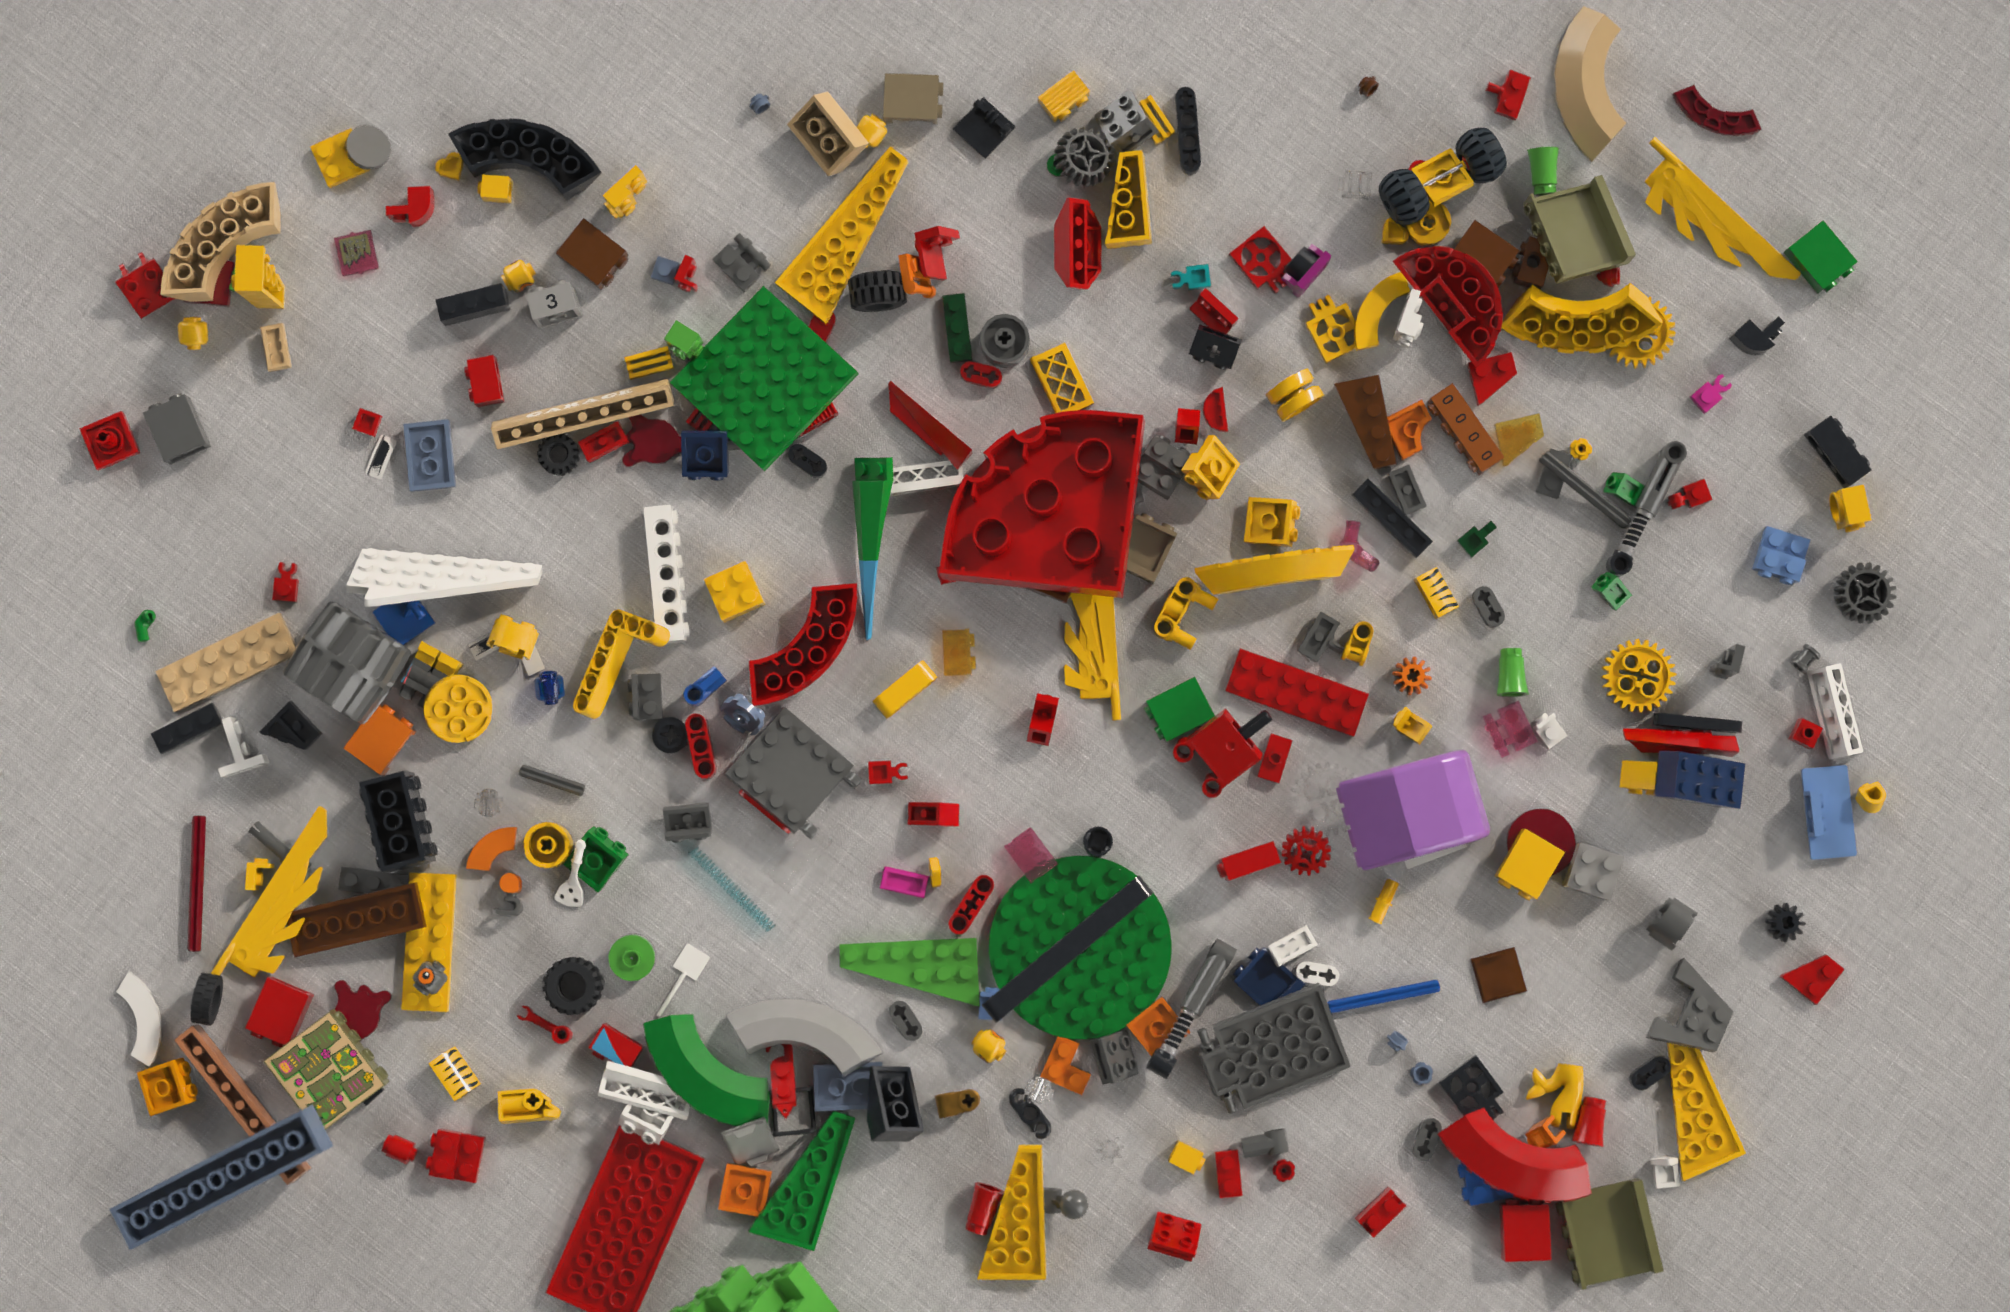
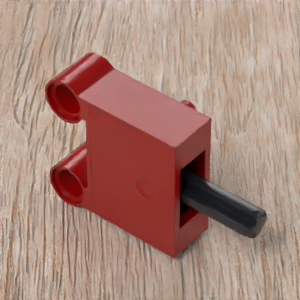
M1225 708L1191 735L1180 738L1174 747L1173 756L1178 762L1186 763L1192 759L1196 751L1213 771L1206 775L1202 784V791L1207 797L1215 798L1221 794L1225 786L1261 760L1263 753L1250 737L1270 723L1272 717L1266 710H1263L1241 727ZM1179 747H1188L1190 753L1184 754L1180 752ZM1215 781L1219 787L1216 789L1210 788L1208 782Z

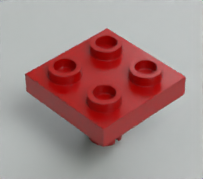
M123 411L79 428L95 468L98 471L140 454Z

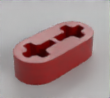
M973 361L965 362L961 366V378L967 383L987 388H996L1002 382V373L996 367ZM974 367V372L980 373V376L972 375L971 378H968L964 370ZM991 372H995L996 377L999 379L989 383L988 378L982 377L983 374L991 375Z

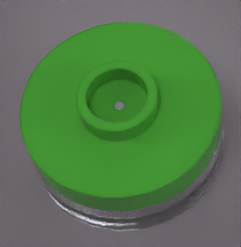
M629 933L621 936L612 945L609 952V965L612 971L619 978L627 981H636L647 976L656 961V950L653 943L647 937L638 933Z

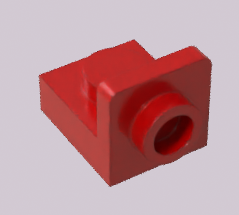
M685 255L674 280L678 284L677 287L688 293L691 290L697 292V284L688 280V278L692 279L696 272V262L694 258Z

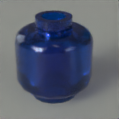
M557 671L540 672L539 676L534 679L536 698L544 701L545 705L557 704L558 699L565 696L564 680L561 675L557 674Z

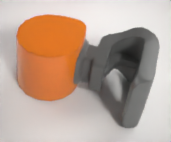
M506 873L500 878L499 885L507 894L504 897V901L513 904L514 910H500L499 908L494 910L496 914L517 916L523 911L522 901L519 898H515V895L522 890V880L516 874Z

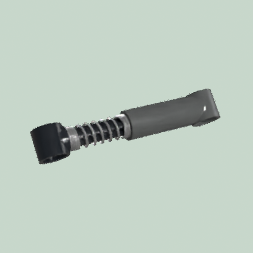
M1672 441L1661 449L1660 456L1635 505L1636 516L1632 517L1633 522L1629 523L1628 532L1624 534L1625 538L1621 539L1622 544L1618 546L1617 550L1614 551L1613 555L1606 562V570L1609 573L1620 577L1632 569L1634 550H1636V545H1639V539H1642L1641 535L1645 534L1643 530L1647 528L1646 524L1650 523L1649 520L1656 516L1682 461L1686 458L1687 449L1681 442ZM1672 448L1678 452L1677 459H1672L1669 456V449ZM1666 466H1668V468H1667V470H1666V472H1665V474H1664V476H1663L1661 482L1658 483L1659 480H1660V478H1661V476H1662V474H1663V472H1664V470H1665V468H1666ZM1616 559L1623 561V570H1618L1615 567L1614 562Z
M1218 938L1215 940L1204 964L1180 1005L1182 1009L1179 1012L1180 1016L1176 1017L1177 1022H1174V1027L1170 1028L1171 1033L1167 1034L1168 1038L1164 1039L1165 1043H1162L1159 1049L1156 1048L1146 1066L1148 1070L1164 1079L1168 1078L1176 1064L1177 1059L1175 1056L1179 1051V1045L1182 1046L1180 1043L1182 1040H1185V1034L1188 1035L1186 1032L1188 1029H1191V1023L1194 1024L1192 1021L1202 1015L1221 977L1237 952L1236 948Z

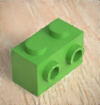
M677 320L664 338L673 354L683 361L686 358L690 361L694 357L697 358L704 348L702 346L704 342L700 335Z

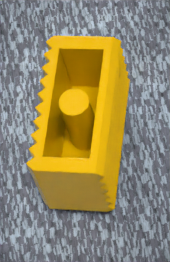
M1073 70L1038 97V103L1053 122L1057 120L1063 121L1070 116V111L1075 106L1080 108L1089 101L1090 90Z

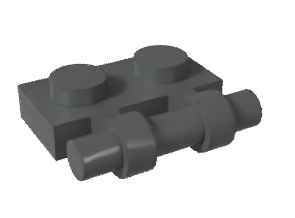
M739 233L734 238L739 246L734 250L728 244L713 258V261L745 292L760 278V275L755 270L760 266L766 271L771 267V264L766 260L767 257L762 252L759 253L752 246L753 243L748 238L745 239ZM744 252H747L753 259L750 264L741 257Z

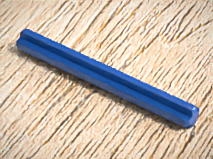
M1431 980L1331 1000L1327 1004L1330 1012L1335 1013L1436 993L1440 991V984L1438 980Z

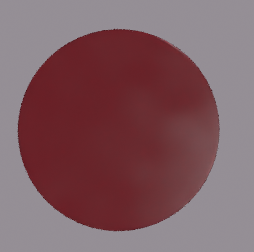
M1533 809L1522 813L1512 822L1506 837L1507 851L1510 850L1521 829H1527L1565 852L1552 875L1561 872L1567 867L1573 858L1576 840L1571 825L1562 815L1549 809Z

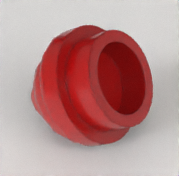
M1616 267L1601 271L1596 277L1605 286L1614 287V285H1619L1620 268Z

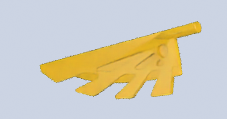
M1656 137L1649 142L1665 158L1645 180V183L1651 188L1645 203L1658 215H1661L1662 199L1674 208L1676 226L1680 233L1694 241L1688 223L1689 220L1705 232L1717 257L1738 267H1741V263L1728 246L1752 256L1771 277L1796 280L1801 275V272L1663 143Z
M1071 593L1070 597L1080 619L1079 641L1068 622H1065L1064 641L1079 659V673L1065 664V685L1080 689L1081 699L1111 698L1112 721L1121 720L1114 597Z
M318 806L210 974L221 975L228 962H231L252 977H255L259 970L272 974L277 971L285 956H268L275 944L298 935L305 918L299 919L286 928L285 926L293 910L312 896L318 888L323 867H319L305 882L304 880L310 858L327 838V810Z

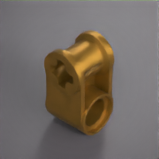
M973 1089L936 1095L935 1101L939 1119L974 1110L980 1103L979 1093ZM967 1094H970L972 1098L975 1097L972 1106L963 1101Z

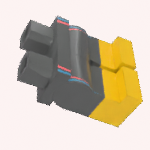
M421 641L412 663L409 665L405 676L401 679L403 685L399 695L411 701L416 691L421 692L423 696L418 706L423 708L425 697L430 688L444 677L457 675L463 664Z

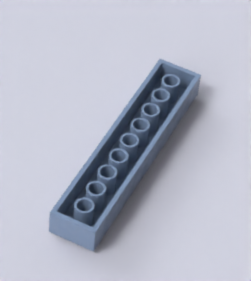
M311 1105L109 1210L129 1249L132 1250L333 1147V1144L314 1106Z

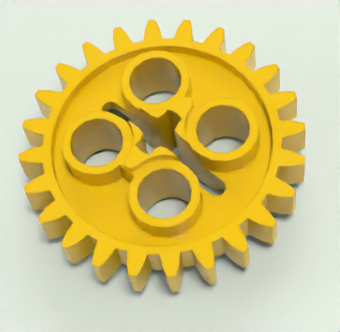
M1659 300L1652 305L1661 318L1662 324L1639 340L1637 338L1626 343V346L1608 348L1612 349L1609 357L1617 355L1616 363L1623 359L1625 360V367L1630 362H1633L1634 369L1637 368L1638 363H1642V366L1646 368L1647 361L1655 365V357L1663 360L1661 352L1669 353L1670 349L1666 345H1673L1674 341L1669 337H1674L1676 334L1675 331L1669 329L1675 327V322H1668L1672 318V314L1665 315L1667 307L1665 306L1660 309ZM1654 335H1655V336H1657L1658 338H1657V339H1653L1651 336H1654ZM1646 341L1652 347L1649 350H1642L1639 344Z
M1635 639L1634 645H1632L1630 640L1625 641L1626 648L1619 644L1617 645L1619 652L1611 650L1610 654L1613 658L1607 657L1604 659L1609 666L1601 668L1607 672L1606 675L1601 676V679L1607 680L1608 683L1602 687L1610 689L1606 696H1615L1612 701L1613 704L1618 701L1621 702L1620 709L1628 705L1629 712H1633L1635 707L1638 713L1643 712V707L1647 711H1652L1651 704L1658 708L1660 707L1659 700L1667 701L1664 694L1673 693L1668 687L1676 685L1674 681L1670 680V677L1677 675L1674 672H1670V669L1675 664L1667 663L1671 656L1664 657L1662 655L1665 651L1664 648L1657 651V643L1649 647L1647 639L1644 640L1642 645L1639 639ZM1627 656L1634 659L1635 665L1633 668L1626 666L1625 659ZM1650 661L1654 662L1657 666L1655 673H1650L1647 669ZM1619 670L1629 673L1640 671L1641 676L1657 678L1658 682L1645 678L1637 681L1636 676L1620 674ZM1622 678L1629 681L1630 687L1628 690L1621 688L1620 681ZM1645 683L1652 687L1650 696L1645 695L1642 691Z

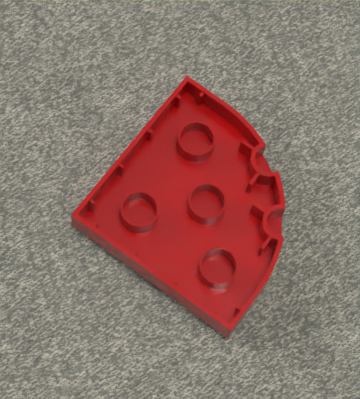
M1098 410L1063 411L1039 417L1040 425L1020 434H1017L1013 429L995 441L983 452L986 459L971 477L967 474L964 476L954 495L945 527L939 569L942 579L1123 598L1145 428L1144 415Z

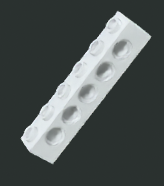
M671 505L643 507L655 623L669 630L670 638L667 644L686 642V636L690 635L689 623L684 621V613H687V602L682 600L681 592L685 591L684 577H680L679 569L683 568L682 555H678L677 546H681L680 534L675 532V524H678L677 510H673ZM661 524L668 525L669 529L665 535L657 533V528ZM664 546H668L671 549L670 555L666 558H662L659 555L660 549ZM665 569H672L673 576L669 580L662 579V572ZM673 591L675 599L670 603L665 602V593ZM671 613L676 614L678 618L674 625L666 623V618Z

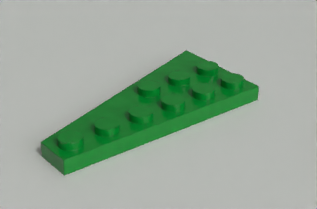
M837 1111L831 1112L748 1229L749 1233L815 1251L856 1119L854 1116Z

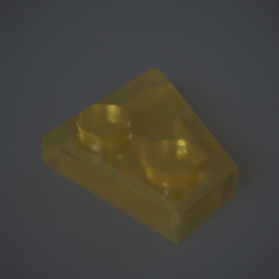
M1540 413L1494 423L1499 450L1504 456L1502 459L1503 466H1508L1511 461L1544 436Z

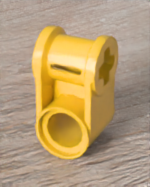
M1362 621L1353 626L1342 652V660L1349 659L1363 667L1374 633L1370 623ZM1359 626H1365L1368 629L1366 638H1360L1357 635V628Z

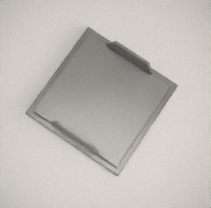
M765 1117L721 1132L736 1165L747 1162L751 1167L765 1162L768 1154L779 1150Z

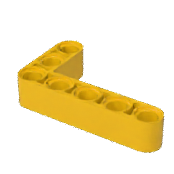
M614 610L608 618L574 699V711L591 719L598 718L603 712L633 638L657 647H663L669 641V630L626 611Z

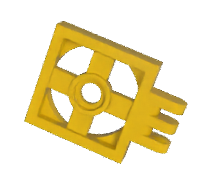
M1329 294L1324 296L1328 304L1326 306L1321 298L1316 300L1320 308L1318 310L1313 302L1308 304L1314 319L1305 323L1325 364L1355 349V343L1353 342L1352 345L1348 346L1344 336L1345 333L1354 329L1356 321L1347 303L1336 307ZM1332 315L1344 316L1349 321L1342 325L1337 324ZM1324 319L1328 330L1326 333L1318 336L1316 333L1317 326ZM1333 329H1338L1340 331L1339 337H1334L1332 335ZM1329 341L1336 342L1340 351L1336 353L1329 352L1324 349L1323 344Z

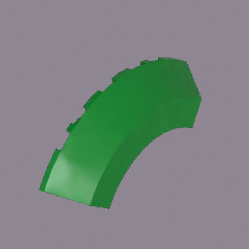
M693 1014L669 1015L643 1023L646 1044L649 1053H651L654 1059L656 1069L661 1072L670 1089L689 1103L692 1109L702 1115L705 1114L716 1119L721 1124L726 1123L737 1127L765 1117L768 1123L770 1102L768 1079L740 1074L719 1062L700 1039Z

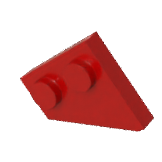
M1822 955L1809 963L1781 974L1780 977L1810 1002L1817 1005L1845 969L1828 955Z

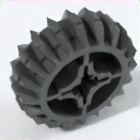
M1084 126L1080 127L1079 130L1074 128L1070 133L1066 132L1062 136L1063 138L1058 140V146L1054 149L1056 153L1054 161L1059 162L1056 165V169H1062L1060 177L1066 175L1068 177L1067 183L1073 180L1075 181V187L1081 183L1084 188L1089 185L1093 187L1098 182H1103L1105 177L1110 174V169L1114 164L1111 161L1114 158V154L1109 153L1112 146L1105 145L1107 138H1099L1100 132L1093 134L1092 128L1086 132ZM1077 143L1078 147L1076 150L1069 152L1070 145ZM1095 162H1098V169L1090 172V167Z
M1860 562L1857 563L1856 567L1851 565L1848 567V571L1844 570L1841 572L1843 578L1836 579V582L1841 586H1836L1833 589L1839 592V595L1834 596L1833 599H1840L1841 603L1837 605V608H1845L1842 612L1843 616L1851 613L1849 620L1854 621L1858 618V623L1861 624L1866 619L1869 624L1873 623L1874 619L1879 621L1882 619V615L1886 616L1889 614L1887 608L1894 607V604L1889 600H1894L1897 596L1891 594V591L1896 590V586L1890 587L1889 583L1893 581V578H1885L1888 573L1887 570L1879 573V565L1872 569V563L1868 562L1864 567L1863 563ZM1857 575H1866L1873 578V580L1866 584L1861 580L1858 581L1855 577ZM1849 586L1854 592L1852 600L1849 597ZM1878 586L1881 590V599L1876 594ZM1869 588L1867 590L1868 596L1861 598L1863 592L1861 590ZM1865 602L1869 606L1872 605L1875 609L1864 611L1857 608V606Z

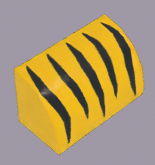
M1437 567L1414 579L1435 620L1459 607Z
M456 1047L449 1049L428 1063L454 1101L461 1099L481 1084Z

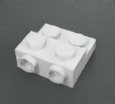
M1413 288L1406 298L1392 338L1397 341L1398 345L1407 348L1413 339L1417 340L1418 336H1420L1424 323L1420 322L1422 315L1416 314L1422 303V299L1419 298L1421 291Z
M635 1091L632 1097L638 1098L640 1094L638 1091ZM650 1097L652 1103H662L660 1097ZM675 1101L672 1103V1106L679 1110L682 1103ZM627 1104L618 1124L621 1125L624 1132L628 1134L634 1132L642 1136V1140L645 1143L659 1145L674 1116Z

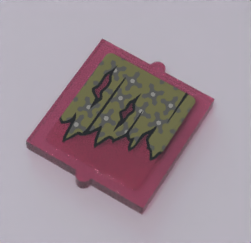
M371 230L358 233L350 232L349 235L334 238L343 277L357 273L362 275L365 271L379 269Z

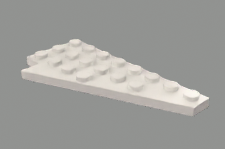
M369 548L362 549L346 587L347 593L366 595L364 598L365 607L534 586L539 584L542 575V565L513 563L511 561H491L488 559H469L466 557H447L440 554L426 555L418 552L404 553L396 550L382 551Z

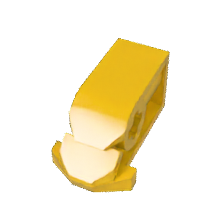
M537 1089L498 1091L499 1122L502 1124L555 1121L559 1119L561 1110L551 1104L552 1100ZM534 1097L539 1099V1102L535 1103V1107L532 1104H530V1101H533Z

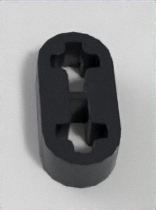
M796 444L789 449L788 457L790 461L810 476L821 478L827 473L828 466L826 461L807 447ZM803 450L802 454L807 460L804 461L801 458H798L797 461L794 460L795 455L793 452ZM812 461L815 464L821 462L823 470L813 473L814 469L809 462Z
M1662 1056L1652 1057L1630 1074L1629 1082L1631 1086L1638 1090L1648 1089L1670 1072V1062ZM1656 1061L1664 1062L1662 1072L1659 1070L1651 1072L1656 1067ZM1637 1074L1641 1076L1649 1074V1076L1644 1078V1085L1635 1083L1637 1081Z

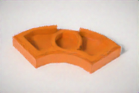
M517 827L501 828L485 835L472 849L468 857L466 869L490 871L492 862L498 855L505 851L515 850Z

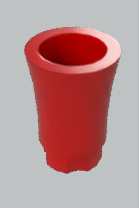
M1588 1096L1583 1097V1105L1580 1107L1572 1142L1604 1147L1603 1132L1606 1100Z
M975 1182L965 1229L978 1235H987L1004 1191L986 1183Z

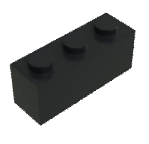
M502 283L435 299L440 321L445 326L511 310L506 288Z
M1829 416L1803 435L1842 487L1847 488L1871 471L1869 467L1870 462L1857 451L1854 440L1849 436L1847 437L1842 431L1843 426L1839 420Z

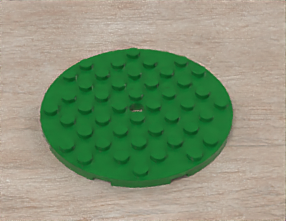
M1069 856L1043 863L1022 876L1003 897L993 918L990 930V965L999 990L1135 879L1137 875L1110 860L1092 856ZM1153 893L1091 944L1083 954H1079L1013 1010L1032 1026L1062 1038H1099L1127 1027L1130 1021L1157 999L1170 968L1172 955L1170 927L1163 907L1156 895Z

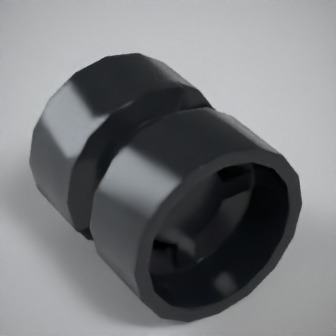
M1096 826L1090 828L1083 837L1084 849L1092 856L1105 855L1113 845L1111 833L1103 827Z

